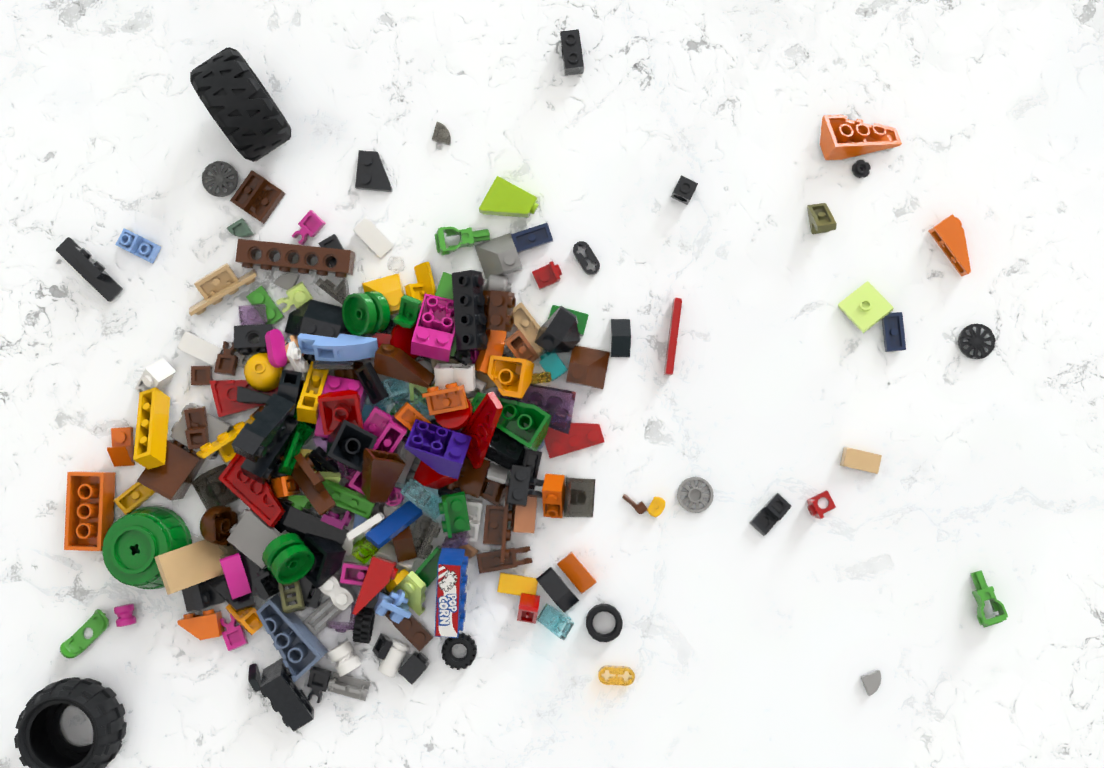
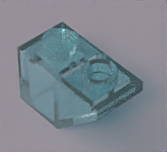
M389 378L382 381L389 396L374 405L369 397L368 400L373 410L375 406L382 408L408 398L409 391L405 381Z
M411 478L400 493L436 520L440 515L438 503H441L442 500L414 478Z

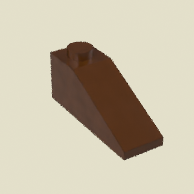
M382 343L375 352L374 369L377 374L429 388L435 379L433 373L400 348Z

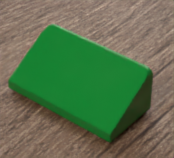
M296 432L291 437L278 473L292 474L297 462L294 457L300 453L304 444V440L299 432Z

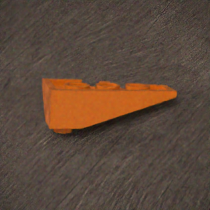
M824 115L822 117L820 147L825 160L847 159L898 147L902 144L896 128L877 123L873 125L866 124L861 119L853 121L847 119V116Z

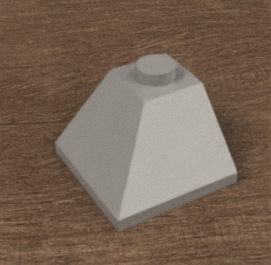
M510 233L474 245L485 278L487 279L492 274L504 276L523 269Z

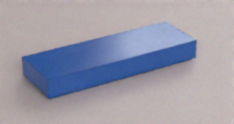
M407 501L365 534L366 539L380 549L423 515L422 510L411 501Z

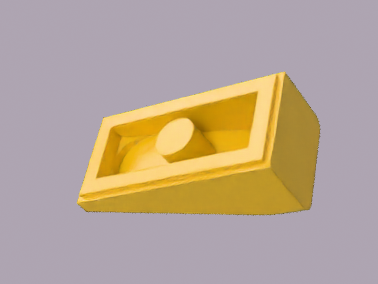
M136 482L113 501L125 515H128L156 492Z

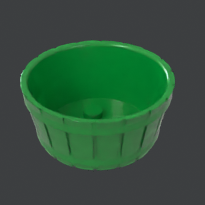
M161 506L139 508L119 518L109 528L102 547L103 560L110 574L121 583L137 588H164L165 586L154 557L192 544L191 534L184 520L179 515H176L177 513ZM138 544L140 553L133 555L130 548Z

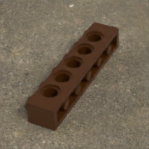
M238 239L235 262L242 264L244 268H253L256 265L260 266V269L272 270V267L279 268V271L290 272L291 269L298 270L297 273L309 274V271H314L316 275L328 276V273H333L335 277L347 278V275L353 276L355 252L344 249ZM261 251V257L256 260L255 254ZM280 253V259L274 262V255ZM298 254L299 260L293 264L292 258ZM317 256L318 262L312 266L311 259ZM336 258V265L330 268V260Z

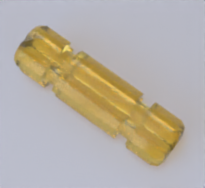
M533 373L531 384L550 382L552 380L551 373Z

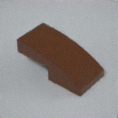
M205 406L184 409L188 450L197 449L209 443Z

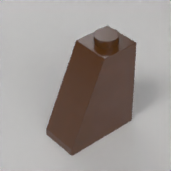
M364 449L361 490L368 501L372 503L387 502L406 465L397 453Z

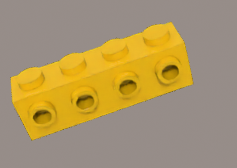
M156 387L140 392L133 460L148 470L165 465L170 397Z

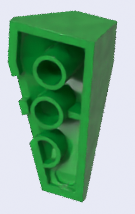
M477 392L471 402L473 412H475L486 394ZM497 397L503 406V410L496 427L526 447L537 451L547 435L552 415L536 405Z

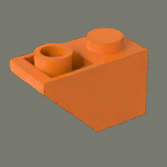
M545 474L542 488L543 516L563 518L565 475Z
M214 609L204 610L201 615H195V612L184 614V618L177 621L179 626L199 640L220 637L222 632H225L220 622L222 613L221 611L215 612Z

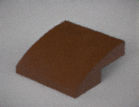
M251 170L230 201L264 224L286 193Z

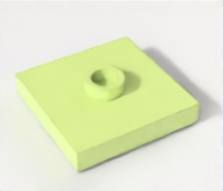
M868 281L838 304L840 310L863 333L894 309Z

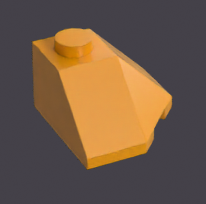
M490 355L487 375L495 383L502 396L522 399L531 384L534 363L527 359Z

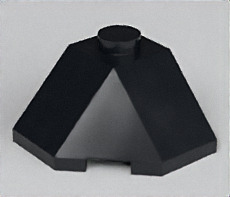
M560 306L539 328L535 343L549 353L570 352L581 340L577 327V316L563 306Z
M306 533L303 542L313 553L315 559L311 570L305 576L318 588L341 568L346 550L333 540Z

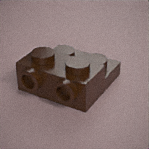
M483 290L486 330L511 332V328L514 325L513 308L516 305L515 293Z

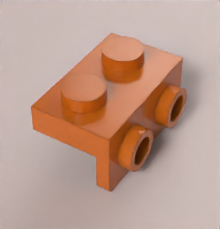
M457 382L446 384L445 389L439 390L438 386L427 388V392L422 394V398L426 397L429 415L469 408L464 385L457 386Z

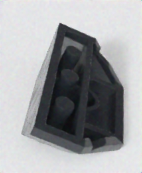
M312 299L289 314L285 333L299 336L300 333L337 338L340 333L353 335L347 330L343 322L342 307Z

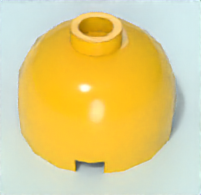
M258 353L247 360L244 366V376L252 388L269 392L279 386L283 367H273L268 360L267 353Z

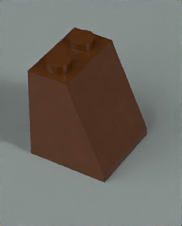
M175 439L167 440L165 465L149 470L145 468L137 482L169 500L183 499L206 458L198 457L196 451L188 450V448L184 447V444Z

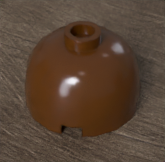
M214 506L205 511L200 520V532L206 541L221 546L229 543L227 541L231 534L229 531L236 523L238 524L237 514L231 510V507Z

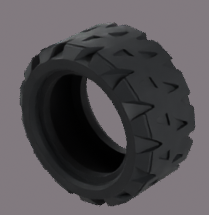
M226 47L191 70L190 82L195 92L217 125L245 159L253 162L258 161L290 140V125L238 50Z

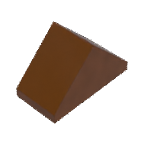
M408 526L392 539L398 563L417 558L410 526Z

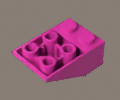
M425 294L412 337L410 354L449 362L456 334L454 302L451 299Z

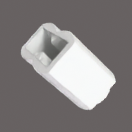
M437 363L434 367L435 387L438 386L439 390L445 389L446 384L457 382V386L464 385L466 394L474 391L476 387L475 364L468 363L465 366L462 363Z
M335 573L319 589L325 595L331 597L333 604L337 608L344 611L358 597L350 586L340 583L341 576Z

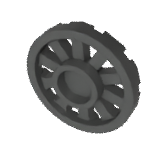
M215 161L205 167L202 173V184L211 195L225 197L236 189L238 174L229 163ZM228 182L233 183V186L230 187L228 185Z

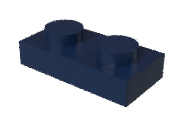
M548 223L511 234L517 253L553 242Z
M902 312L889 313L882 319L885 352L906 350L903 314Z

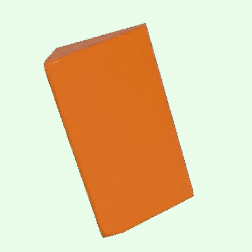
M572 551L557 563L581 594L597 583Z

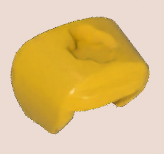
M654 497L647 512L653 517H658L665 508V500L661 497Z

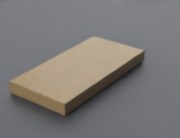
M205 539L154 557L167 595L223 574L219 559H221L220 556L224 555V552L218 545L212 544Z

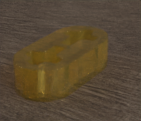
M605 665L599 669L598 678L601 683L606 685L628 686L634 682L635 674L627 666ZM605 670H609V673L615 674V676H609L608 680H605L601 674H604ZM625 671H628L631 677L624 681V678L618 677V675H624Z

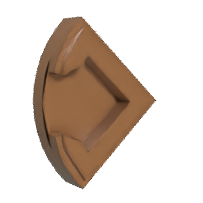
M464 540L458 547V549H465V556H469V559L479 552L478 549Z

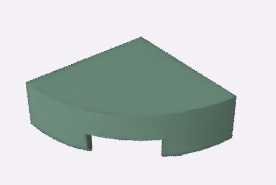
M243 218L227 227V230L237 237L247 238L254 235Z

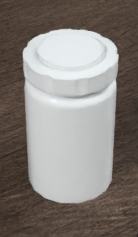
M392 639L393 644L385 660L382 659L378 667L379 672L391 678H395L407 654L406 651L410 648L406 643L398 639Z

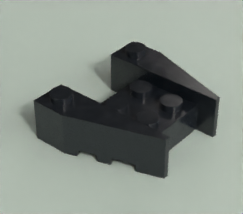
M275 393L266 401L261 412L257 411L254 415V422L252 424L247 423L232 443L234 452L246 458L241 465L243 474L263 485L266 480L272 478L274 468L299 424V421L288 416L295 404Z

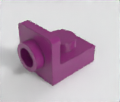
M329 510L328 513L326 512L322 515L320 521L342 530L344 525L348 527L352 516L349 515L350 511L346 510L341 519L339 518L340 514Z

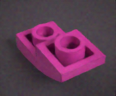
M239 553L219 559L231 598L235 599L251 593Z

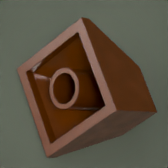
M575 346L571 352L566 383L603 389L610 352Z

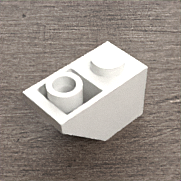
M162 358L145 368L135 389L138 394L154 387L161 391L171 382L176 371Z

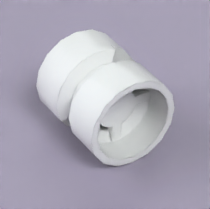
M349 640L327 652L331 662H336L335 669L340 677L362 664L358 655L353 654L354 648Z

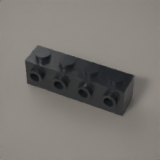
M467 270L452 273L457 351L469 352L487 349L488 338L486 335V316L484 312L485 297L483 295L484 279L480 271Z

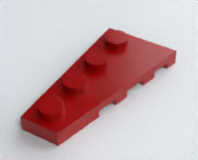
M494 392L486 394L468 420V423L460 432L472 437L467 457L474 469L482 466L503 410V406Z

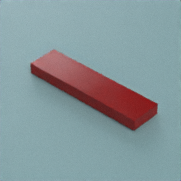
M674 298L672 304L664 375L671 376L674 370L682 298Z

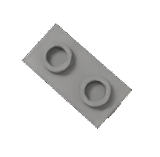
M333 672L332 678L328 683V691L366 701L371 682L347 675L340 677L338 673Z

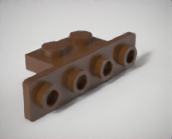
M299 453L294 457L297 462L291 476L319 516H322L334 508L336 503L322 483L325 479L319 471L315 473L312 469L315 467L309 457L305 459Z
M506 486L505 506L486 505L483 544L501 545V565H505V561H509L510 549H506L507 541L511 540V529H508V522H512L513 510H509L510 504H506L508 486Z

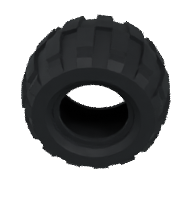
M79 677L62 679L38 691L27 702L26 707L19 715L15 727L18 729V733L14 738L15 748H19L21 754L19 759L23 766H28L29 768H106L118 754L122 746V739L126 735L127 722H124L123 717L125 709L123 704H119L115 698L117 694L111 688L103 687L99 681L90 678L80 679ZM69 705L79 708L89 718L93 728L92 744L76 746L69 743L62 735L60 719L62 713Z

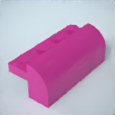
M377 406L373 408L363 423L364 430L378 437L373 447L374 450L393 453L407 432V427L398 421L393 414L389 415ZM338 462L337 465L346 473L344 477L349 480L348 486L365 495L361 490L362 472H358Z

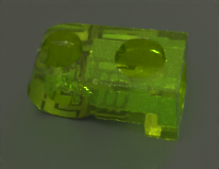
M364 536L354 544L351 555L365 565L379 549Z

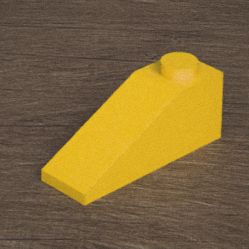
M311 361L297 404V421L317 423L319 413L317 398L322 395L330 371L329 364Z

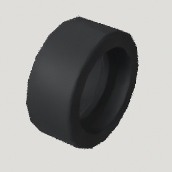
M609 604L594 606L586 616L588 633L599 642L614 640L622 630L623 621L620 612ZM599 612H609L615 618V627L608 634H600L593 627V619Z

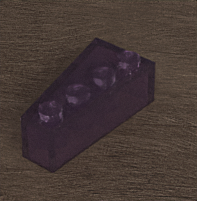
M530 384L521 399L502 396L497 390V397L536 405L552 415L549 428L569 434L576 392Z

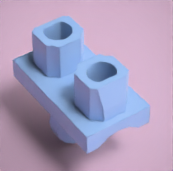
M399 589L396 593L391 591L389 595L379 592L376 595L378 600L374 607L376 614L384 616L390 610L392 611L389 615L390 619L398 624L404 617L409 619L412 615L408 610V599L405 598L404 590Z

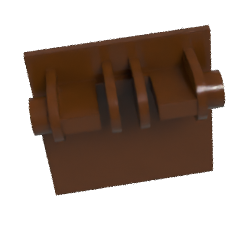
M466 455L458 481L447 485L446 488L451 490L460 488L465 494L479 498L491 461L484 459L482 466L474 469Z

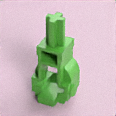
M440 227L437 233L434 234L437 253H441L442 256L449 255L460 247H472L474 242L490 240L488 229L472 231V227L461 230L455 227ZM444 233H446V237L459 235V244L448 246L446 249Z
M982 570L970 573L976 588L975 591H972V594L978 605L977 619L979 624L985 628L1007 620L1008 614L1002 602L996 599L993 586H987ZM989 600L993 612L998 611L999 615L986 619L983 610L985 606L984 601Z

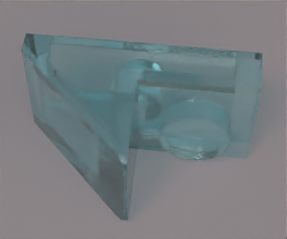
M415 387L414 401L409 399L395 401V414L406 402L422 415L429 414L426 397L422 398V393Z
M547 603L537 618L542 625L562 640H565L574 625L569 616Z

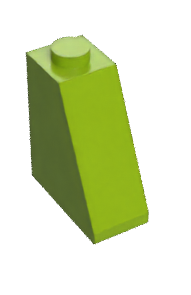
M497 176L481 203L479 212L486 215L529 218L531 213L535 214L539 204H537L536 196Z

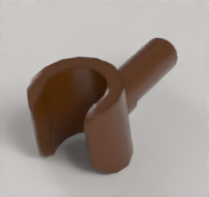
M626 494L623 495L622 498L631 504L638 514H643L647 511V507L642 501L636 504Z

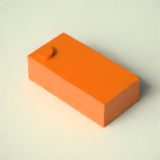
M67 472L64 550L102 551L105 535L114 524L113 500L115 499L116 472Z

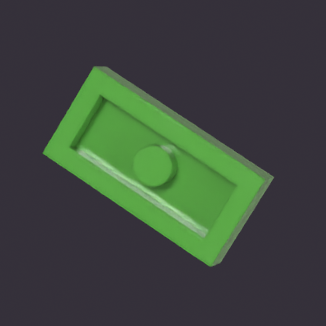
M260 286L246 296L265 324L275 325L285 318L263 286Z

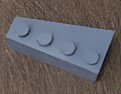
M278 594L270 598L256 611L266 632L273 639L274 647L280 652L285 667H288L294 683L328 652L326 647L312 634L294 612L288 614L283 612L281 597Z

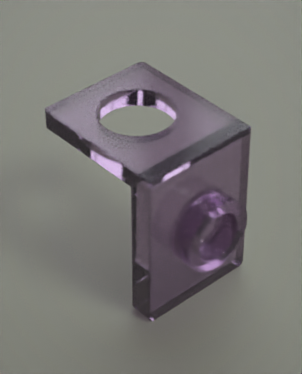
M265 304L238 307L239 325L267 323Z
M352 603L349 622L326 621V626L342 633L346 632V630H353L356 615L352 614L355 604Z

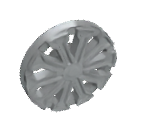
M687 478L678 488V502L689 512H703L713 501V489L709 482L703 478ZM698 480V484L695 487L694 481ZM688 481L691 484V488L686 485ZM702 483H705L706 486L700 489ZM682 487H684L688 492H682ZM706 490L710 492L709 494H703ZM682 495L688 496L685 499L681 500ZM703 497L709 498V501L706 502L703 500ZM690 500L689 505L686 507L684 504ZM699 502L704 505L703 508H700ZM694 503L696 506L695 510L692 509Z

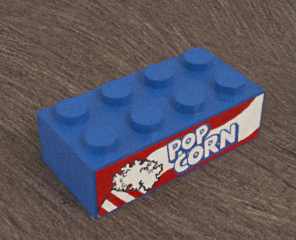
M442 547L437 566L434 637L458 638L459 632L464 629L467 592L465 591L468 580L466 572L469 556H465V549Z

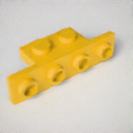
M424 262L416 265L414 270L418 283L408 284L404 287L407 296L423 302L425 294L435 296L436 288L430 263Z
M252 414L247 421L235 424L233 430L218 435L216 437L217 440L201 446L200 451L196 453L197 456L204 459L218 451L224 462L227 463L233 459L236 453L232 443L247 423L252 424L255 419L252 417Z

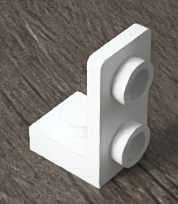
M289 342L287 358L290 363H286L283 369L302 372L303 381L306 379L309 364L305 361L300 348L296 346L295 342Z

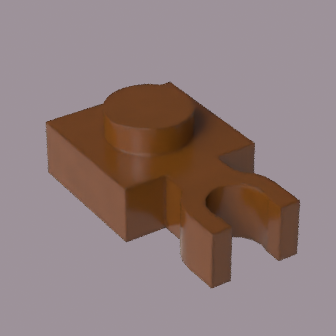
M223 341L222 348L224 352L217 355L214 372L216 374L235 376L239 357L234 355L236 352L234 342H232V347L228 349L229 343Z

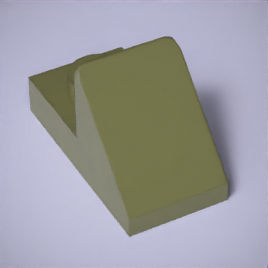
M826 203L807 205L812 234L836 230L837 223Z

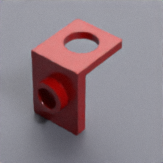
M827 490L806 500L809 504L807 508L815 518L822 519L824 518V513L836 508ZM822 497L828 500V506L824 509L818 506V500Z

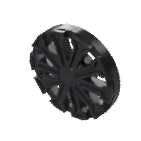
M984 324L968 325L959 334V349L970 359L985 358L995 348V336L992 330Z

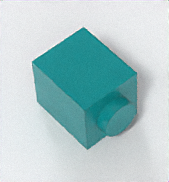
M546 352L540 357L541 361H539V364L552 382L568 371L556 353Z

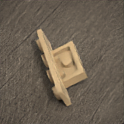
M228 263L196 281L194 285L204 299L190 307L189 314L191 316L194 314L200 315L206 310L207 306L211 304L216 305L223 300L222 297L225 295H233L239 290L240 286L251 284L256 280V270L253 269L238 278Z

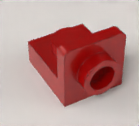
M552 261L548 265L532 271L539 290L559 282L562 272L559 265H554Z

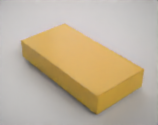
M500 572L497 592L521 596V593L536 595L538 581L536 580L537 578Z

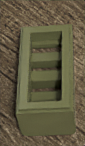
M299 580L291 584L278 583L283 612L288 614L304 610L305 604ZM287 586H295V588L285 590V587ZM296 593V596L287 598V595ZM297 601V603H298V604H294V605H290V606H289V603H290V602Z

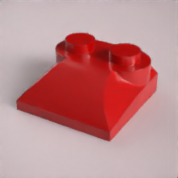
M335 391L318 396L324 435H330L343 419L364 429L360 407L361 398L358 391Z

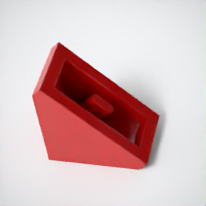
M521 593L517 621L536 624L540 596Z

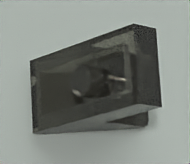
M319 278L315 283L342 305L345 298L350 295L349 284L346 278H343L336 289H334L336 285L329 279L324 281Z

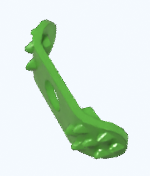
M100 609L95 610L91 618L61 644L60 653L66 658H75L84 652L109 626V619L105 616L106 614ZM86 628L93 630V636L90 639L84 637V630Z

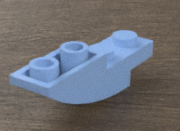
M300 333L297 337L301 353L315 355V360L341 362L362 360L375 357V352L378 350L377 338L341 333L337 338Z

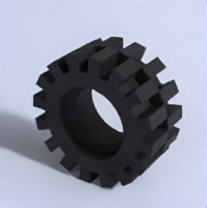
M364 607L356 614L353 625V642L370 643L375 618V610L373 608Z
M463 632L459 633L458 638H447L441 650L442 659L452 669H466L475 660L477 654L475 640H472L470 635L467 636ZM463 644L466 647L467 653L463 658H456L452 654V647L454 645Z

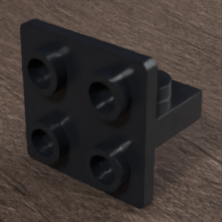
M208 580L182 590L187 612L199 611L225 602L209 585Z

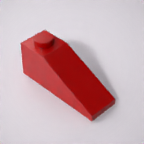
M376 555L372 556L352 614H358L391 582V579L395 580L398 573L396 562Z

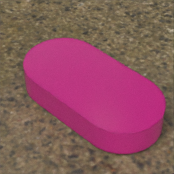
M278 329L270 330L265 335L268 360L273 367L280 368L287 363L284 336Z

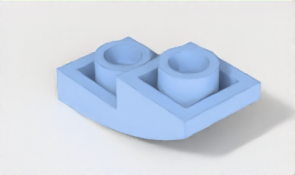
M125 228L115 244L152 264L161 249V246Z

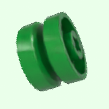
M377 291L350 294L345 298L342 306L343 322L347 330L356 336L383 332L388 327L390 321L389 304L386 298Z
M286 533L278 536L268 544L262 555V561L265 566L271 571L277 582L281 584H291L303 578L311 570L315 559L310 549L305 546L300 536L295 533Z

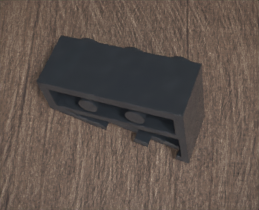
M283 658L263 669L260 691L265 698L268 697L271 701L273 710L280 713L283 723L294 732L314 719V709L309 700H307L303 690H299L292 681V675L287 673L284 668Z

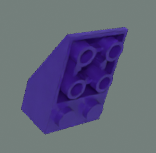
M415 419L404 448L437 473L458 480L472 437Z

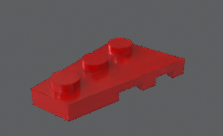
M550 422L547 435L544 438L549 458L605 442L600 424Z

